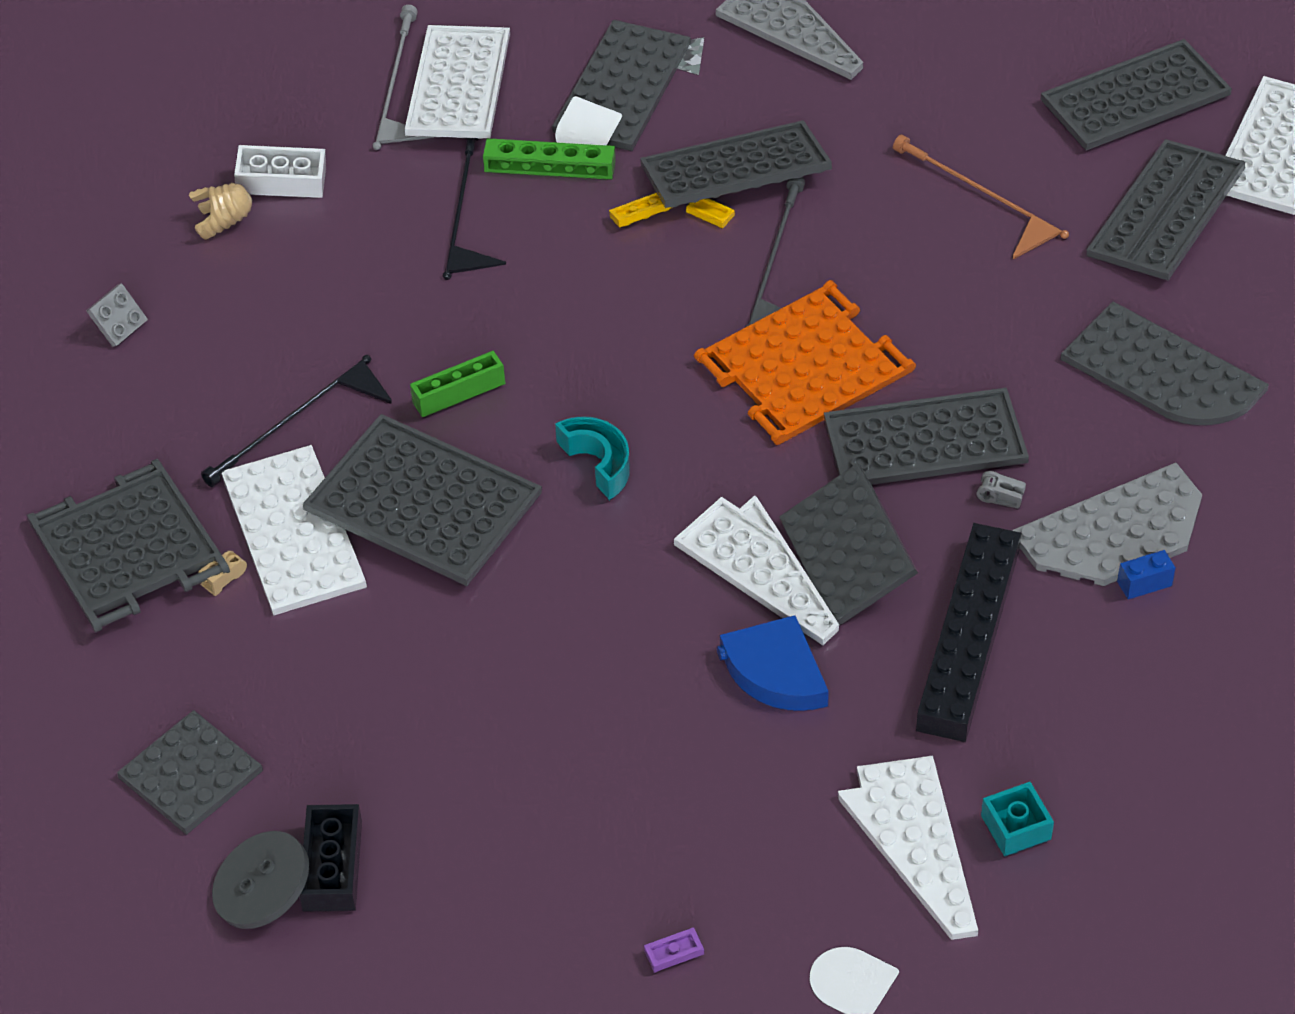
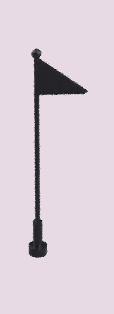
M466 138V161L446 271L443 273L445 280L451 278V273L506 265V261L455 246L470 157L474 153L475 142L479 140L478 138Z
M364 355L360 362L238 454H232L215 468L207 467L201 472L204 482L210 487L215 486L221 481L220 475L222 472L235 465L241 456L337 384L391 404L392 399L366 365L371 362V357Z

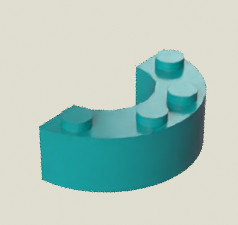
M574 417L555 423L556 442L569 456L588 453L600 458L602 461L595 466L596 486L609 500L619 494L625 487L630 474L629 447L623 433L611 423L593 417Z

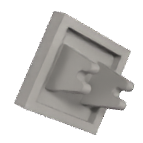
M122 283L117 284L86 310L112 347L117 346L148 320Z

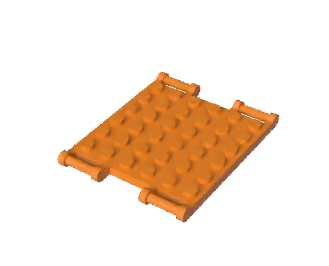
M832 280L827 281L823 287L706 349H698L694 354V358L699 363H703L717 378L716 381L721 387L736 381L757 405L752 406L747 414L771 436V440L776 445H780L824 421V412L844 410L906 376L916 368V363L912 359H907L892 344V339L889 336L883 335L878 342L873 343L850 320L859 314L860 308L855 303H851L837 289V285ZM832 295L846 310L842 312L827 296ZM886 350L901 366L897 368L882 351ZM713 357L726 372H723L710 358ZM767 414L781 430H777L764 415Z

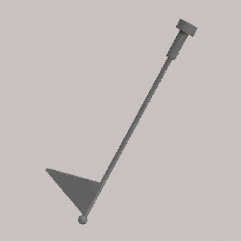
M803 177L788 179L786 186L789 193L785 202L786 209L749 324L745 327L781 309L761 298L790 208L794 206L797 193L802 192L804 189L805 179Z

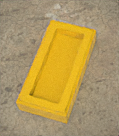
M709 198L695 203L690 202L686 206L687 213L720 228H724L735 216V210Z

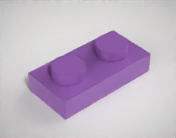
M693 927L644 945V952L653 971L657 972L704 955V948Z

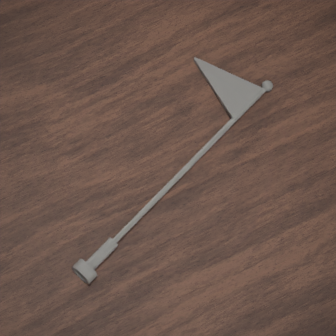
M404 5L401 9L400 17L403 20L400 31L401 39L376 142L373 143L375 150H379L381 144L434 138L433 136H405V124L386 118L405 36L408 35L410 24L416 20L418 13L417 8L413 5Z

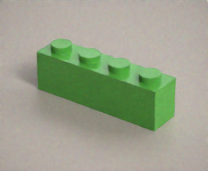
M491 351L410 384L412 403L423 418L505 384L504 365L496 353Z

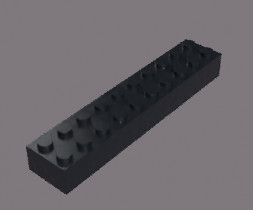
M973 523L918 709L917 732L966 742L1019 554L1021 532Z

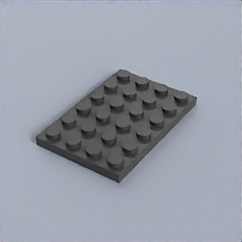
M858 463L779 516L811 582L837 620L839 626L918 574L863 468Z

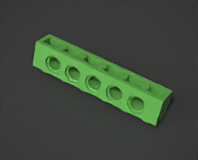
M487 138L483 154L484 172L613 179L616 162L615 146Z

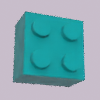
M1031 782L983 798L981 817L1004 856L1052 839L1054 821Z

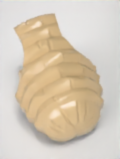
M224 184L216 188L212 186L210 188L205 187L197 189L195 192L191 191L189 194L194 202L208 197L210 199L198 204L203 214L210 213L204 221L195 225L197 233L204 240L214 237L216 233H221L224 229H229L237 221H242L243 217H247L252 206L251 196L240 184Z

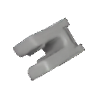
M994 471L984 472L981 477L982 485L977 489L976 493L978 499L985 503H994L1019 509L1026 489V483L1000 475Z

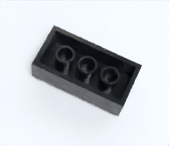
M359 804L307 805L303 847L309 859V872L304 889L299 896L303 912L356 911L362 831Z

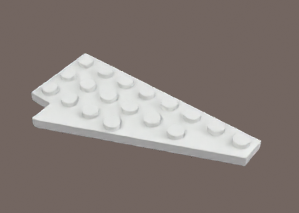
M753 496L740 509L723 497L719 498L674 538V545L781 618L796 615L802 631L821 645H824L839 631L837 620L756 496Z
M933 756L857 766L860 788L838 791V800L951 940L978 936V927Z

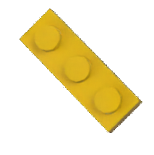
M654 193L611 209L609 214L610 218L620 228L641 219H647L657 213L668 211L671 207L665 208L658 194Z

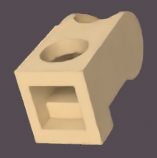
M227 551L222 555L229 566L230 573L223 574L221 572L201 583L214 596H217L222 591V588L233 579L239 578L247 568V563L233 551ZM213 561L198 572L200 573L218 564L216 561Z

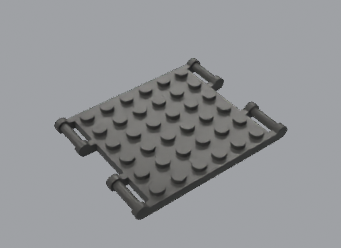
M158 459L152 460L151 464L124 476L121 474L115 476L116 488L79 504H76L72 497L69 496L64 498V501L38 513L34 514L32 512L26 515L30 526L34 529L95 633L102 630L103 626L123 617L141 613L139 605L135 600L138 597L179 580L183 590L188 592L192 590L193 586L206 581L209 577L218 575L221 572L223 574L230 573L229 566ZM213 561H216L218 564L189 578L187 577ZM125 603L128 604L122 608H119L113 612H110L104 616L97 618V616L100 614H103Z

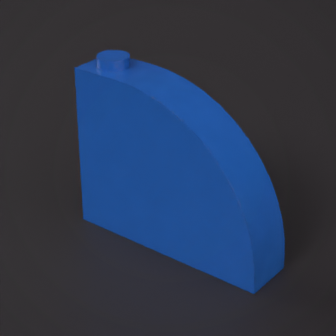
M796 615L720 635V645L717 646L719 659L725 661L731 677L749 696L766 705L784 710L806 711L828 707L829 691Z

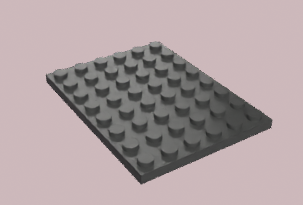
M380 414L304 501L303 510L468 586L540 496L542 486Z

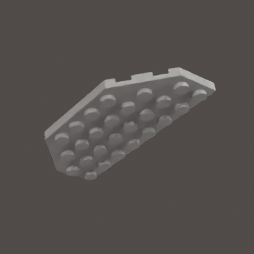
M1173 463L1012 531L1021 532L1020 549L1036 570L1046 572L1048 569L1060 572V576L1076 580L1085 578L1095 581L1094 584L1106 586L1117 581L1120 563L1162 550L1166 551L1169 558L1186 552L1201 504L1202 493L1179 465Z

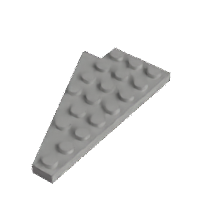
M726 0L716 9L717 17L850 80L863 69V61L806 0Z

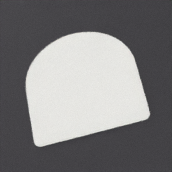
M575 96L572 98L557 126L555 133L556 142L607 145L622 118V114Z
M838 947L824 952L815 960L810 971V984L815 995L822 1002L844 1014H873L899 974V970L859 949Z

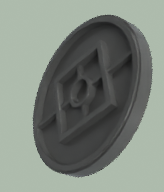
M281 831L263 832L239 844L224 860L213 883L212 898L218 914L230 925L242 929L261 927L282 916L295 903L306 884L309 872V859L305 848L292 835Z

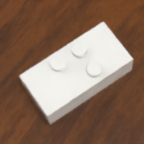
M238 146L234 174L235 184L242 185L249 195L323 198L326 173L325 149Z

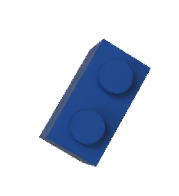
M1162 550L1120 563L1117 582L1129 600L1171 587L1176 567L1166 551Z

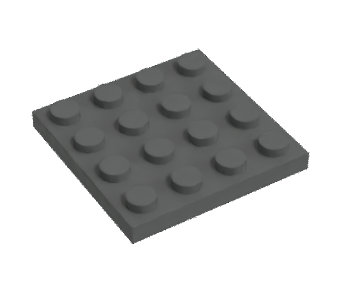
M193 710L120 769L117 774L121 781L187 835L259 775L263 769L259 762Z

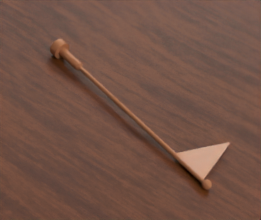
M902 134L896 138L893 144L895 151L901 154L906 151L922 161L927 160L1030 218L1013 254V259L1058 235L1063 239L1069 237L1067 230L1062 231L930 158L928 153L911 145L910 138Z

